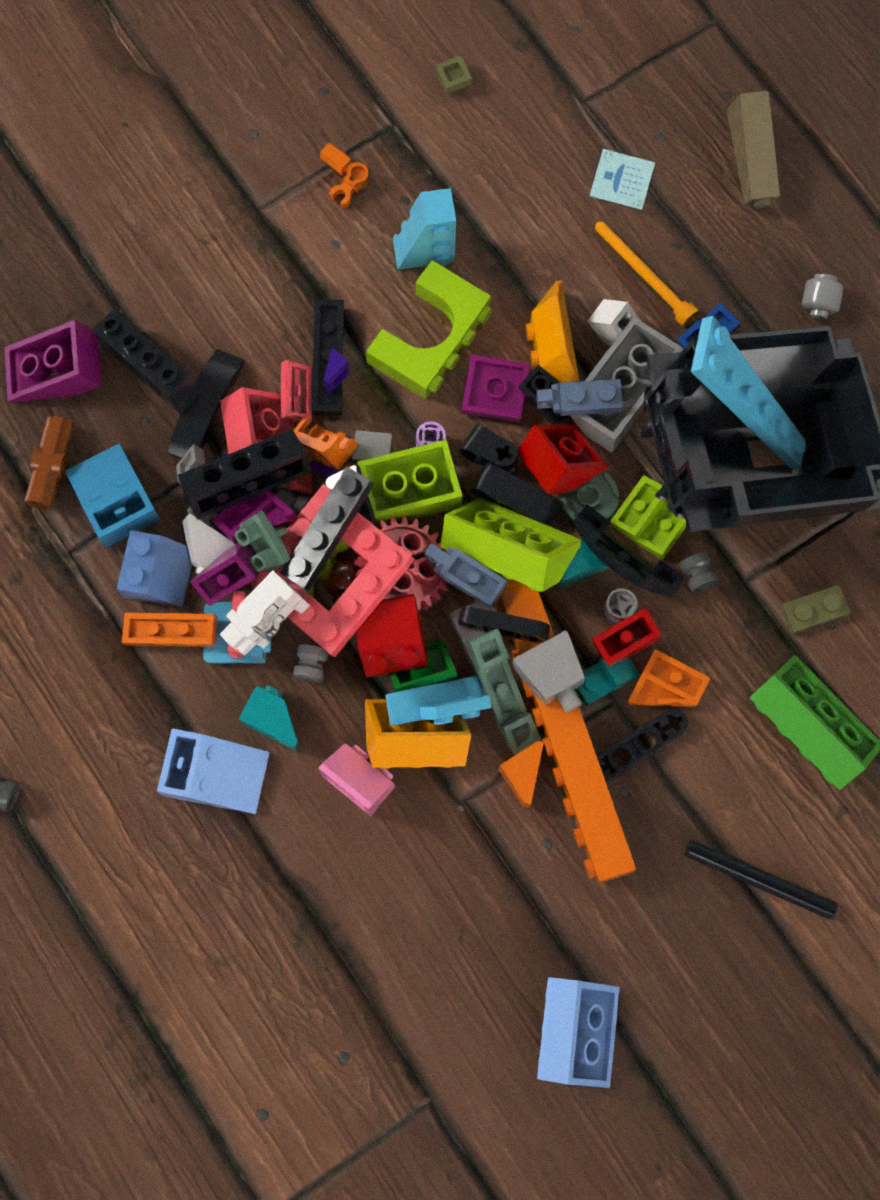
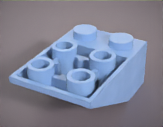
M172 728L157 792L165 797L256 814L270 752L203 734Z

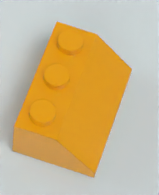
M365 699L366 748L372 768H451L454 766H466L471 733L466 720L461 719V715L453 716V722L441 725H434V720H418L400 725H391L386 699Z

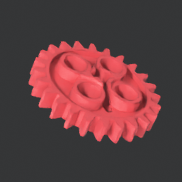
M403 516L398 523L393 517L390 518L387 524L380 520L376 525L380 531L413 558L424 554L431 543L439 548L441 546V543L437 544L435 541L439 534L434 533L430 536L428 534L429 525H425L422 529L418 528V519H415L411 525H408L406 516ZM404 542L410 544L413 551L407 549L404 545ZM355 551L360 557H357L353 565L362 567L355 574V577H357L369 562ZM423 557L415 560L398 580L402 584L403 589H399L394 585L383 599L414 594L418 611L421 608L426 611L432 604L435 605L441 599L440 596L447 592L448 589L445 585L448 582L439 577L433 571L435 565ZM419 568L425 570L427 572L428 577L423 576L420 573Z

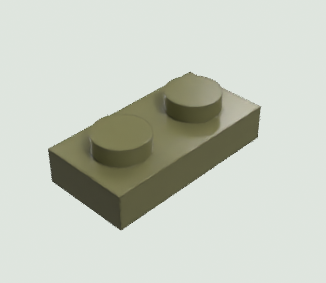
M840 585L782 603L780 606L791 635L848 616L851 613Z

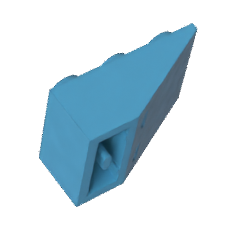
M120 444L65 471L94 531L105 548L129 537L130 530L139 532L160 521Z

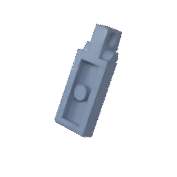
M620 379L563 382L553 384L552 389L537 390L536 394L537 409L553 408V412L561 413V416L622 412L623 409Z
M431 543L424 553V558L435 565L433 571L439 577L489 609H492L508 585L506 579L457 548L454 550L448 547L446 551H443Z

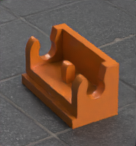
M302 419L293 431L307 452V457L340 470L359 444L355 439L346 438V433H333L317 424L310 429L308 434H305V429L310 425L311 419Z

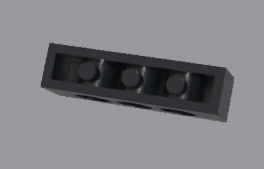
M112 310L92 329L102 346L179 414L201 395L199 388L188 372L115 310Z
M290 429L179 474L178 478L184 497L198 520L308 475L311 471L307 452L293 429Z

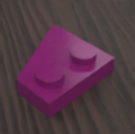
M266 491L225 508L212 522L219 531L236 544L238 541L234 533L240 528L239 524L263 510L267 519L272 522L275 528L294 522L298 517L290 507L271 491Z

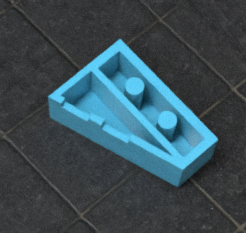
M451 188L421 192L409 211L410 217L408 221L403 220L400 234H395L393 237L397 270L428 266L431 260L441 266L455 262L456 216Z

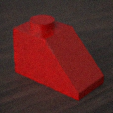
M646 608L595 636L591 641L606 665L611 666L631 658L655 644L662 633Z

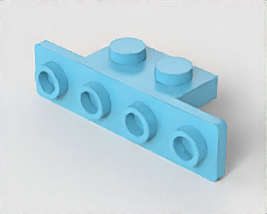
M478 675L386 694L391 725H400L418 720H434V725L453 722V716L461 715V719L479 717L480 710L492 708L490 695L484 694Z

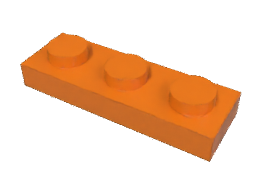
M125 613L122 643L126 646L215 647L218 616L215 614Z

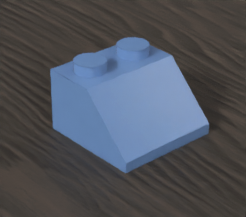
M130 530L117 591L124 599L183 609L193 568L188 546L161 535Z

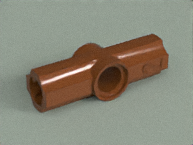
M59 416L47 417L40 446L34 449L31 457L30 468L32 475L24 501L27 505L41 510L53 508L60 479L66 476L65 471L68 470L69 455L67 452L75 426L72 421Z

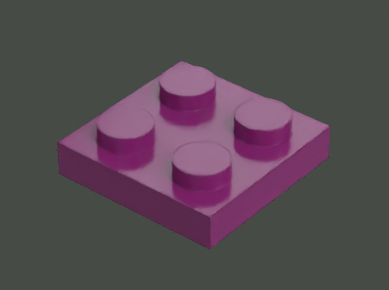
M471 354L461 414L520 423L525 396L518 387L528 377L530 364Z

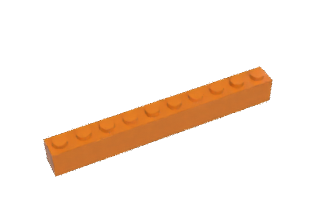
M506 579L508 585L495 603L496 610H502L504 614L538 620L550 625L539 592L529 589L527 585L516 580ZM551 625L548 640L554 637ZM506 637L507 640H513L516 650L512 651L513 659L541 644ZM521 680L526 697H532L536 708L532 709L536 726H542L546 738L542 739L547 757L553 756L556 768L552 769L555 782L558 787L563 786L567 798L562 799L568 817L573 816L577 828L573 829L576 843L579 848L584 847L588 859L583 860L589 879L595 878L596 883L600 884L633 873L636 867L580 708L578 707L569 713H565L558 699L544 705L527 684Z

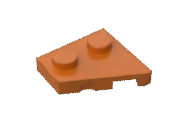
M654 649L627 703L644 706L696 707L711 678Z

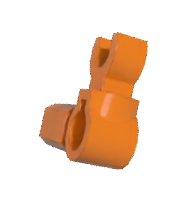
M329 142L321 151L320 159L341 176H345L342 179L343 183L341 185L332 187L329 196L331 200H334L337 195H344L345 198L340 204L341 208L346 209L351 204V196L369 185V171L365 164L360 162L354 163L350 156L332 142Z

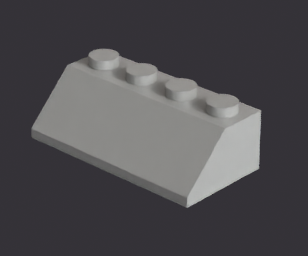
M633 316L585 380L620 379L622 412L569 416L588 438L613 453L644 411L645 385H651L649 371L646 367L647 355L683 352L684 348Z

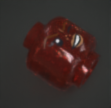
M342 558L340 561L333 563V567L326 580L325 590L333 597L332 601L334 603L356 578L355 574L362 568L353 564L356 559Z

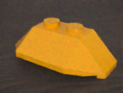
M562 280L552 285L533 309L530 323L526 324L527 340L533 341L534 351H530L532 369L540 365L559 383L580 382Z

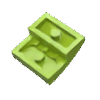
M643 475L613 516L610 524L637 545L663 560L685 530L686 520L684 518H677L667 508L669 503L665 499L659 500L655 496L663 485Z

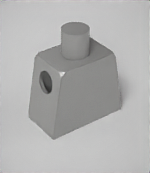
M566 630L513 659L512 666L542 704L546 705L558 699L565 713H569L582 705L574 689L584 683L585 677Z

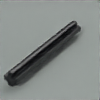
M691 840L686 847L685 856L827 919H832L836 914L838 904L832 900L695 840Z

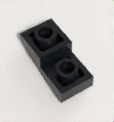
M538 365L518 388L537 409V390L552 389V385L559 384V382ZM553 408L537 409L550 424H568L572 419L569 415L561 416V413H554Z

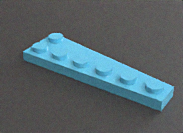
M714 316L702 318L691 372L789 468L800 467L803 453L806 449L805 439L731 340L728 329L725 326H721Z

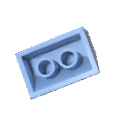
M548 977L537 1079L568 1085L610 1088L620 987Z

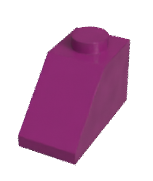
M238 543L222 553L195 576L190 583L207 604L211 606L257 578L260 572H256L251 564V557L256 555V552L251 544L242 546Z

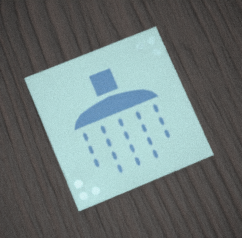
M603 149L589 196L642 210L655 162Z

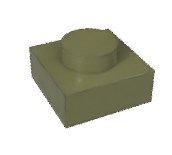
M461 55L435 65V73L446 94L472 85V77Z

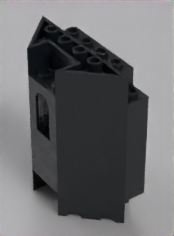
M831 326L730 335L736 347L805 439L806 449L803 453L801 466L789 468L786 464L754 468L747 441L761 439L691 372L698 337L693 338L683 352L647 355L646 367L649 371L651 385H645L643 409L648 412V423L641 427V438L654 437L665 484L655 496L659 500L665 499L669 503L667 508L677 518H684L686 520V527L691 532L880 509V417L876 407V397L869 383L867 366L863 362L861 352L854 353L850 337L835 339Z

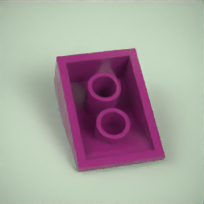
M77 320L69 321L4 347L7 400L10 403L79 395L102 386L98 338L91 328Z

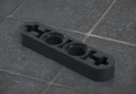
M669 709L598 754L597 759L600 767L605 764L601 759L606 757L609 767L615 771L612 775L609 769L603 772L606 784L679 738L688 726L686 715L678 709ZM670 716L673 720L678 718L680 720V724L677 726L679 731L676 732L674 728L669 729L663 734L667 738L663 741L660 732L653 725L658 724V728L661 729L668 723L667 717ZM644 732L651 733L656 739L655 746L651 749L642 748L638 742L640 734ZM623 749L629 753L630 761L627 765L619 766L614 763L612 754L615 750Z

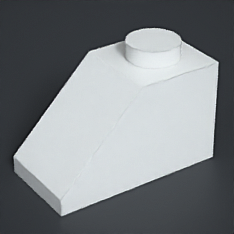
M603 299L587 322L600 339L611 346L633 316L639 320L640 318L628 302Z
M190 513L182 522L190 561L197 568L196 574L203 571L226 550L236 545L199 519L197 520Z

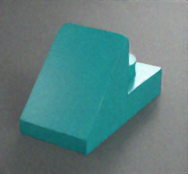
M600 658L597 664L583 671L584 683L576 688L587 707L638 678L640 674L630 658L611 666H607L603 658Z

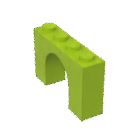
M433 260L430 261L415 282L416 296L446 314L453 327L450 335L437 346L417 348L405 343L382 328L366 350L367 364L425 400L431 392L435 394L439 390L444 380L442 376L446 370H452L460 358L458 354L463 346L468 347L472 343L476 335L475 329L479 323L485 324L492 313L490 308L491 296Z

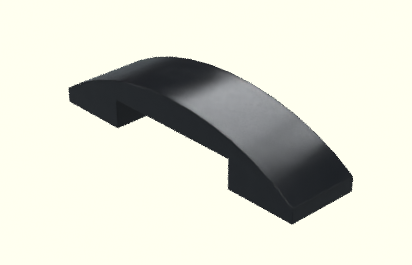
M219 349L211 356L196 381L201 395L180 414L167 451L169 455L182 459L193 444L201 449L204 448L208 440L206 434L220 408V401L224 399L229 387L234 386L245 363L244 359Z
M586 504L573 522L588 547L605 565L618 575L641 588L658 594L673 596L676 593L684 577L662 560H659L654 567L610 535L605 530L611 522L591 506Z

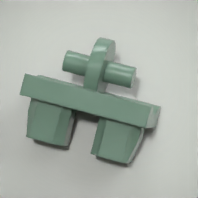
M263 510L239 524L240 528L234 533V536L240 545L246 546L251 544L256 555L251 557V564L256 572L266 570L269 573L291 560L290 555L285 549L287 547L281 539V536L288 533L285 527L276 531Z

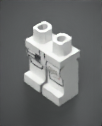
M272 571L240 603L237 611L232 609L226 615L231 623L220 633V636L232 648L237 649L243 655H246L256 644L264 649L270 643L267 638L274 636L278 632L280 623L294 609L302 614L310 605L290 584L276 572Z

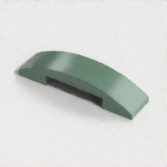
M496 628L468 641L484 694L490 695L491 711L512 754L515 755L537 741L542 742L533 717L526 710L507 661L509 655L499 629Z

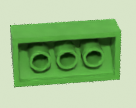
M796 655L786 662L750 697L758 711L767 715L777 726L779 732L789 738L799 748L802 756L811 761L822 772L823 777L829 783L834 784L839 790L865 770L880 751V740Z

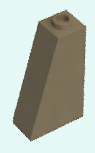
M769 91L741 93L727 108V116L744 205L754 204L756 209L766 208L772 205L771 202L780 197Z

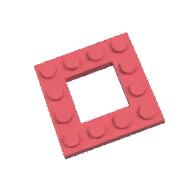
M324 484L297 515L298 519L287 527L288 533L281 536L282 541L287 547L285 549L290 556L331 492ZM358 512L341 539L369 563L330 610L324 607L301 586L280 574L285 564L273 570L290 584L310 605L302 614L294 609L287 617L333 657H336L415 560ZM266 570L260 572L257 578L249 582V584L256 588L271 572L268 573Z

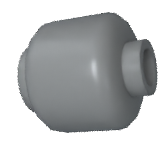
M815 274L814 278L806 281L802 307L810 311V317L827 319L828 314H834L839 311L843 295V285L838 282V277L829 274Z

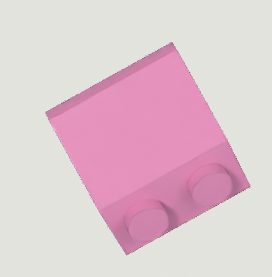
M345 743L326 759L318 769L324 779L371 817L395 788L394 783L391 781L394 776L387 769L372 768V765L366 761L369 755L357 745L351 748Z

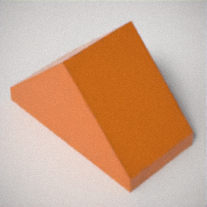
M540 741L530 745L499 766L500 773L521 805L529 808L532 803L544 742Z

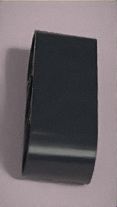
M485 463L470 488V491L478 498L485 499L547 526L551 525L561 508L560 502L551 495L491 463Z

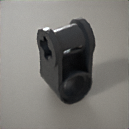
M476 424L459 449L464 457L481 466H484L485 463H491L510 474L517 470L518 456L516 446L483 425Z

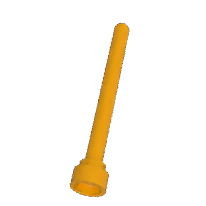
M604 222L596 223L595 230L674 310L675 320L683 328L691 324L699 315L700 310L692 302L688 303L686 300L682 302Z

